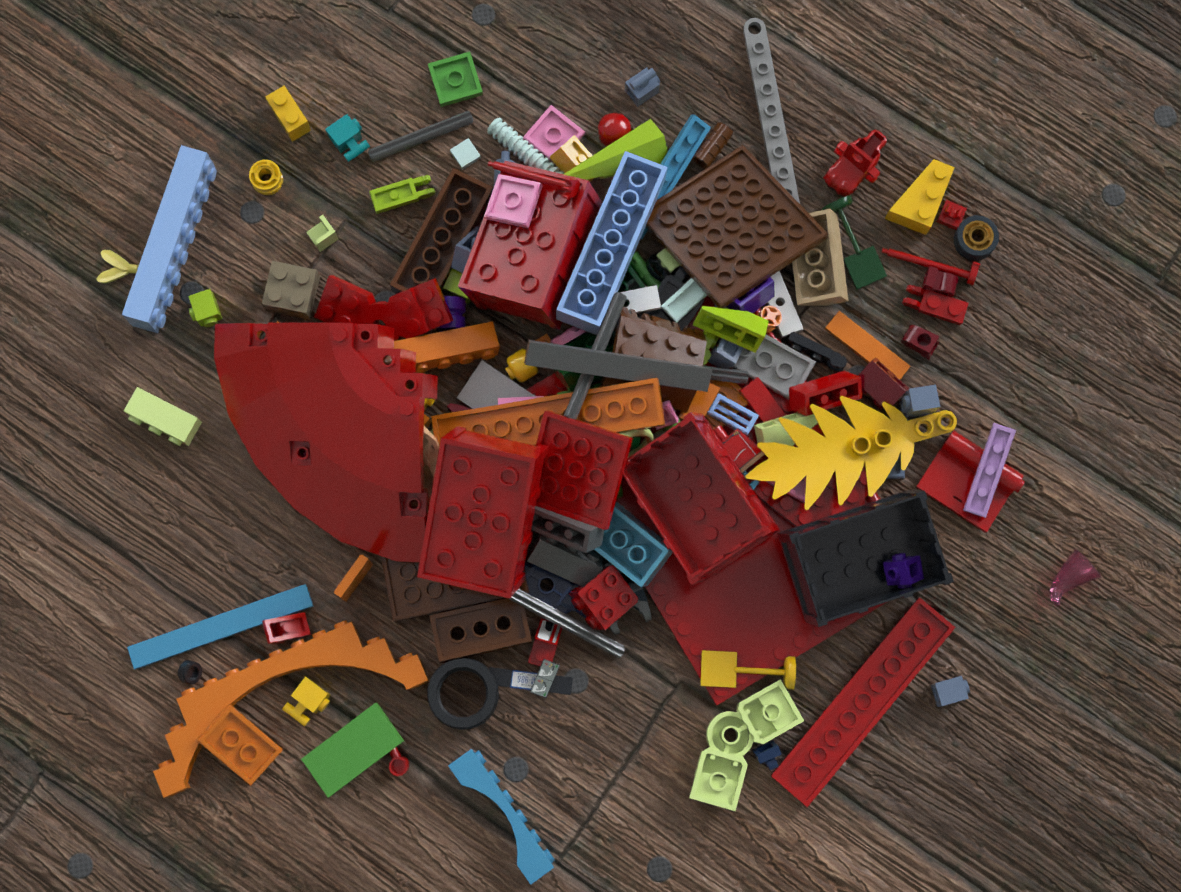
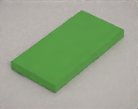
M374 703L301 760L329 798L404 742V740L379 704Z

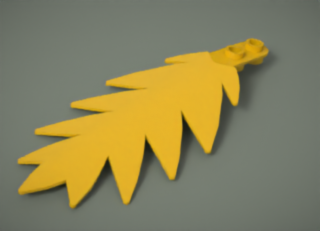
M841 396L840 400L854 426L853 428L834 414L811 404L810 408L824 436L795 421L780 417L778 419L797 447L775 442L758 443L757 447L769 459L757 465L745 478L758 481H775L772 498L777 499L788 493L806 476L804 509L808 510L819 498L834 471L836 475L838 504L842 505L858 480L865 462L868 496L872 497L886 480L899 454L901 457V470L904 471L913 456L915 442L952 432L957 425V419L952 412L943 410L907 421V418L901 411L886 402H882V406L889 416L888 418L861 402ZM942 418L948 419L949 424L947 426L941 424ZM921 424L927 427L924 433L919 430Z

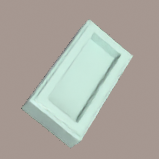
M691 278L661 305V309L674 322L678 323L707 294Z

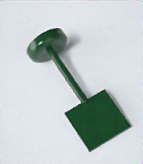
M851 195L824 206L822 210L831 209L835 213L838 212L856 253L844 258L843 261L857 290L887 277V274L874 245L861 251L843 211L853 202Z

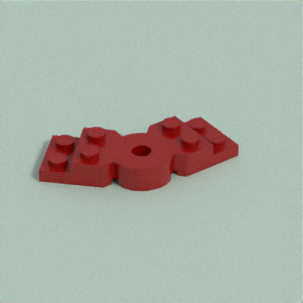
M330 275L314 316L326 323L379 324V320H382L387 327L394 328V341L401 340L402 337L406 339L416 337L453 321L436 278L391 296L388 302H376L373 293L334 275Z

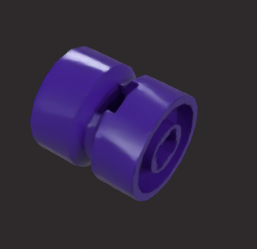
M444 296L453 321L437 327L436 331L442 332L465 327L466 318L462 315L466 313V299L457 296Z

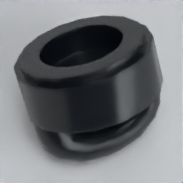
M185 660L178 669V678L185 684L193 685L202 676L201 665L191 660Z

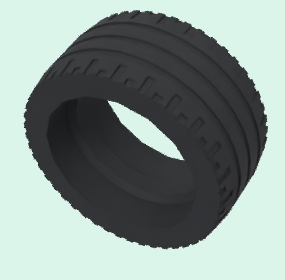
M456 658L442 664L433 673L427 689L428 704L434 716L446 726L459 730L476 728L485 723L494 713L499 698L497 681L492 672L481 662L470 658ZM457 671H470L477 674L483 680L486 687V699L483 707L476 714L469 717H457L450 714L443 707L440 700V689L443 681L450 674Z

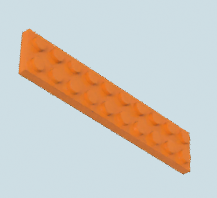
M652 378L589 389L576 420L616 433L664 426L665 420L659 379ZM573 392L431 416L433 434L439 446L441 438L457 426L466 428V431L536 446L544 411L549 410L564 415Z

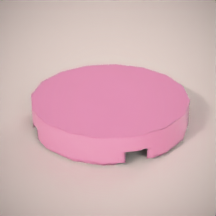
M572 326L561 335L551 339L550 343L564 345L586 331Z

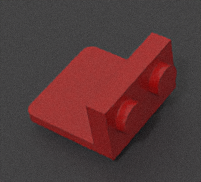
M613 565L607 566L584 587H576L569 593L574 607L585 614L587 624L596 630H606L638 602L636 594Z

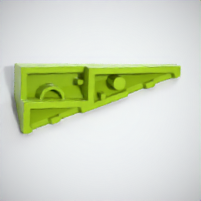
M649 119L564 175L585 180L598 177L600 179L614 177L625 151L661 164L668 152L665 136L655 123Z

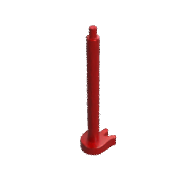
M497 161L488 162V166H492L493 169L564 189L565 192L561 196L564 199L575 197L579 191L580 182L575 178L565 177V181Z
M882 249V253L888 254L887 256L928 268L931 266L938 268V271L966 278V284L972 286L980 263L973 262L970 271L894 249Z

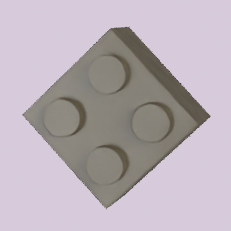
M272 261L262 300L264 309L269 312L310 320L320 280L317 270Z

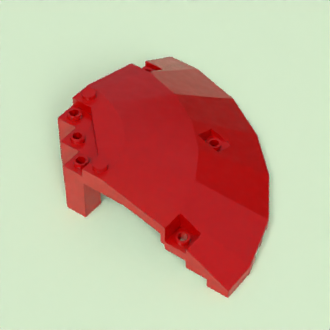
M215 324L214 361L227 413L256 467L295 510L340 542L393 561L420 562L429 510L428 488L424 486L425 399H437L438 376L415 373L416 352L394 349V328L379 324ZM262 331H264L266 334L264 339L260 338V333ZM302 449L306 450L305 457H301L300 451ZM413 500L418 502L416 509L411 506Z

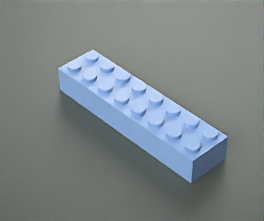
M182 145L179 149L122 312V316L134 327L158 333L159 329L163 328L166 322L165 312L167 306L170 307L172 304L174 286L179 284L181 277L179 271L182 264L184 265L187 261L188 252L186 251L188 245L194 241L195 225L201 220L203 202H207L210 182H213L216 177L217 170L207 152Z
M625 151L556 309V320L592 334H598L612 298L620 288L663 187L668 167Z

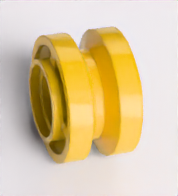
M271 160L257 161L249 171V179L254 189L262 195L275 194L283 185V175L278 165ZM271 174V178L269 180H261L263 175Z

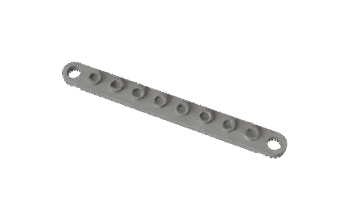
M751 18L745 22L743 34L770 174L800 204L766 26L762 20ZM757 25L760 28V33L751 34L748 28Z

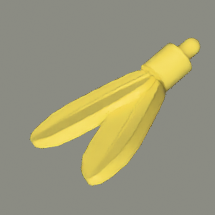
M102 250V258L114 266V268L102 272L97 277V281L99 283H110L129 273L136 274L139 265L129 264L111 250Z

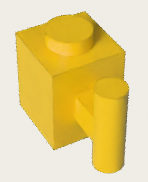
M305 677L291 695L299 703L294 707L287 702L282 710L305 727L310 718L304 715V712L307 709L315 714L318 711L323 712L330 703V700H328L330 694L311 679Z

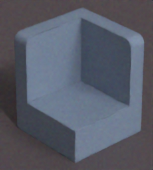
M719 338L714 348L710 351L711 357L708 362L719 368L730 369L736 364L743 347Z

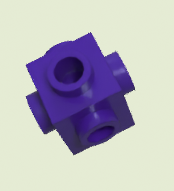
M898 553L892 555V559L883 562L887 585L907 588L912 586L913 583L924 579L920 556H906V553Z

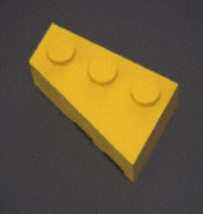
M933 159L892 206L884 219L926 235L933 224L955 167Z

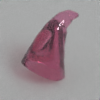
M1075 549L1056 574L1050 589V599L1055 605L1059 606L1060 599L1064 593L1087 582L1102 578V576L1090 561Z

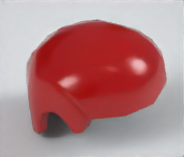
M620 113L606 114L598 124L599 140L606 147L631 131L630 121Z

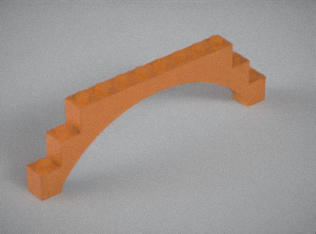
M345 620L335 624L334 630L327 633L325 630L313 634V639L304 642V639L292 643L291 648L284 652L282 649L271 652L268 659L263 661L260 658L247 663L248 667L241 671L238 668L225 673V678L218 681L217 678H213L204 682V687L195 690V687L181 692L182 696L176 700L186 726L183 723L170 728L171 732L165 735L175 762L172 759L158 764L159 769L153 771L163 798H169L190 788L188 781L194 763L203 746L197 741V738L229 703L234 706L249 693L275 678L295 671L328 666L354 667L373 671L404 684L406 690L410 691L429 682L419 655L413 656L412 653H408L400 657V662L396 663L385 638L380 639L378 636L366 642L367 646L364 647L353 622L348 623Z

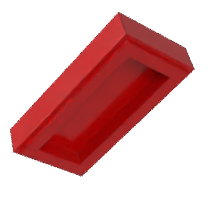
M755 377L738 390L752 411L759 415L758 419L761 423L780 418L785 414L759 377Z

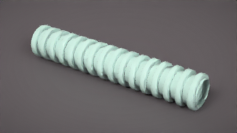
M501 118L495 119L489 125L487 133L489 135L493 134V138L498 139L500 144L503 143L504 148L508 147L509 152H514L513 155L515 157L518 156L519 161H524V165L565 174L563 171H559V167H554L553 162L549 163L548 158H543L544 155L542 153L539 154L538 149H533L532 144L528 145V141L523 140L521 135L518 136L517 131H513V128L510 126L507 127L508 124L502 122Z

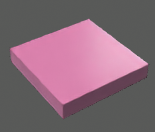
M550 105L523 136V140H527L528 145L532 144L534 149H538L539 153H542L545 158L553 162L550 156L574 135L580 141L585 135V131Z
M498 174L484 217L487 220L529 228L543 185L540 182Z

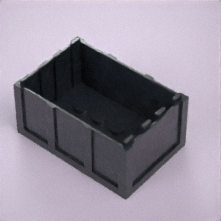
M906 490L777 533L805 622L821 627L827 625L828 621L855 612L860 614L868 611L870 607L900 597L908 598L914 596L913 593L939 584L947 585L954 582L952 574L948 572L929 513L925 490ZM898 553H906V556H920L924 579L913 583L912 586L907 588L887 585L883 562L892 559V555Z

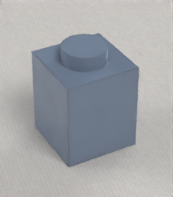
M962 676L931 684L937 707L969 699L968 693H970V688Z

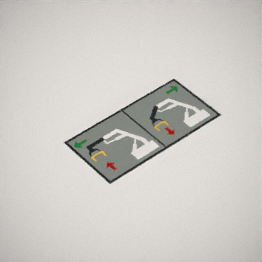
M543 659L530 693L547 698L560 665Z

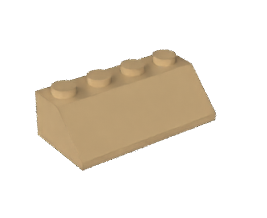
M831 209L809 213L828 233V238L792 262L797 305L828 306L848 302L838 215Z

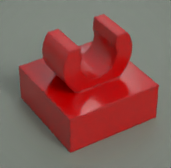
M946 200L936 222L957 230L967 208Z

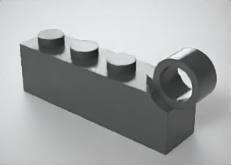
M537 506L535 507L531 530L584 553H588L602 545L603 529Z

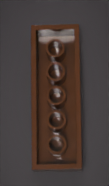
M452 168L390 283L393 293L397 294L436 278L441 292L444 291L443 287L452 269L451 265L455 246L479 225L486 212L493 191L492 186Z

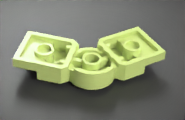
M781 679L739 702L736 712L726 711L720 713L710 721L706 730V740L709 747L700 752L689 798L736 811L748 766L743 755L750 750L753 742L761 745L765 744L804 721ZM728 728L736 732V739L733 742H728L724 738V732Z

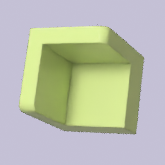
M324 215L319 217L321 221L319 224L306 232L320 252L339 240L335 230Z

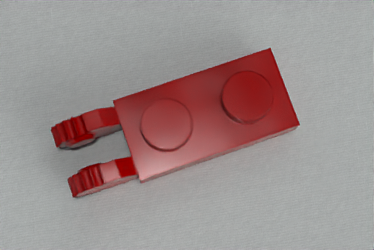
M907 285V292L920 296L922 299L919 302L911 298H903V305L916 309L920 313L953 324L962 325L968 302L931 290H924L918 286Z

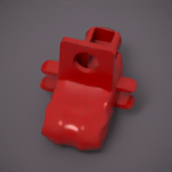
M878 130L870 131L867 137L858 138L849 145L844 141H840L834 150L839 159L836 160L823 177L827 186L833 188L838 195L846 197L851 195L864 179L874 183L880 175V171L875 167L879 162L881 149L887 144L885 135Z

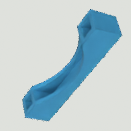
M470 749L448 766L462 786L473 788L485 794L505 813L516 838L517 866L531 885L554 868L552 862L555 859L548 849L543 851L538 843L541 839L534 829L529 831L524 823L528 820L520 809L515 811L511 805L514 800L506 789L503 792L497 785L500 780L494 771H487L483 765L487 761L479 750L474 752L473 749Z

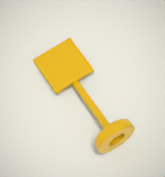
M702 650L700 686L736 688V673L783 675L785 688L794 689L796 659L795 656L786 657L783 669L737 667V652Z

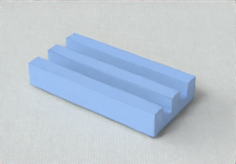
M719 393L707 412V415L734 430L739 429L746 436H748L759 416ZM719 401L750 417L751 421L719 405ZM717 409L718 411H720V412L726 414L727 416H729V417H731V418L737 420L738 422H740V423L746 425L747 428L742 427L741 425H739V424H737V423L731 421L730 419H728V418L722 416L721 414L715 412L714 410Z

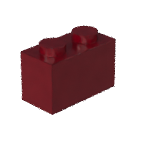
M874 358L858 375L861 377L862 393H868L873 397V403L881 410L884 409L882 402L893 406L909 389L877 358Z

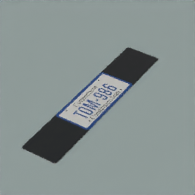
M489 667L497 681V685L503 687L531 690L538 674ZM556 675L549 692L571 695L573 678Z

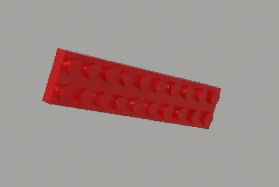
M918 597L770 776L805 807H808L956 627L923 599Z

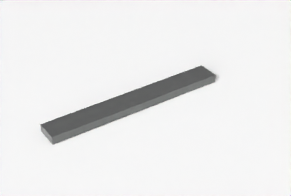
M534 340L528 341L524 361L525 365L630 381L658 378L659 385L708 392L713 371L711 367Z

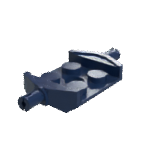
M526 558L525 571L530 591L528 594L565 614L576 611L586 618L582 611L574 607L571 602L572 597L569 595L574 588L581 586L527 562ZM550 579L554 584L553 589L548 592L543 591L540 588L542 580Z

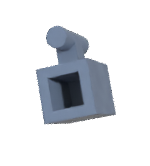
M646 67L625 82L624 90L635 105L639 107L659 93L660 80L653 68L648 70Z

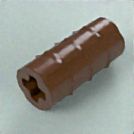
M717 122L694 154L692 160L703 169L711 166L732 137L733 131L727 125Z

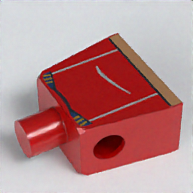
M721 425L714 429L741 472H744L765 455L739 429H736L730 435L727 434Z

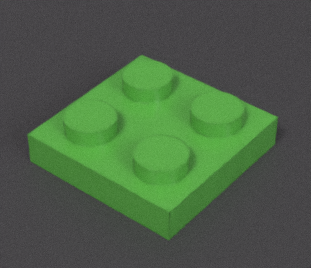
M470 52L428 63L440 107L483 95Z

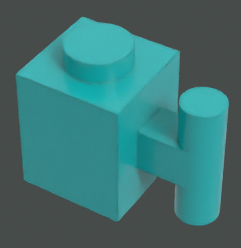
M348 114L325 129L327 136L340 153L348 148L350 149L343 155L348 162L370 148L366 140L357 144L362 139L360 132L362 127L355 118L351 120Z

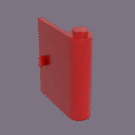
M953 430L941 446L916 488L918 490H925L926 495L984 533H987L1008 497L1014 491L1018 493L1024 485L1025 481L1022 480L1024 475L1005 463L986 518L964 511L963 508L984 449Z

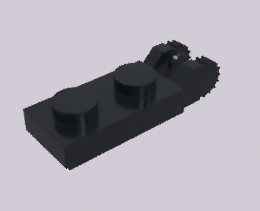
M791 332L785 343L799 353L804 352L810 355L809 358L818 363H827L830 370L838 372L847 365V359L844 355L841 356V354L795 332Z

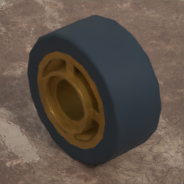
M974 215L966 218L960 223L954 234L956 250L962 257L968 260L978 261L985 259L995 250L999 242L997 226L984 216ZM972 234L978 235L981 242L974 241Z

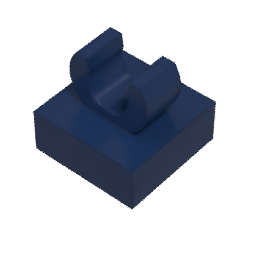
M773 740L752 749L756 760L760 764L765 762L769 770L779 767L775 757L782 754L779 746Z

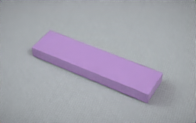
M993 423L963 508L964 511L986 518L1016 430Z

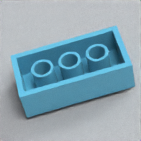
M618 502L615 503L609 529L604 530L602 545L594 549L640 587L650 584L673 553L671 549L666 547L663 538Z

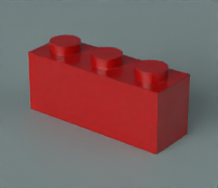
M845 370L789 387L790 409L805 416L813 414L810 408L811 404L828 410L843 405L840 400L841 396L853 400L862 399L861 377Z

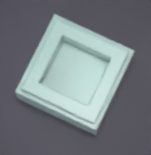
M469 138L450 149V153L462 170L481 159L480 154Z

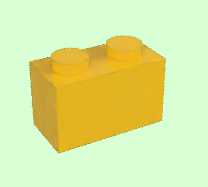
M285 85L265 96L269 107L292 142L311 131L307 119Z

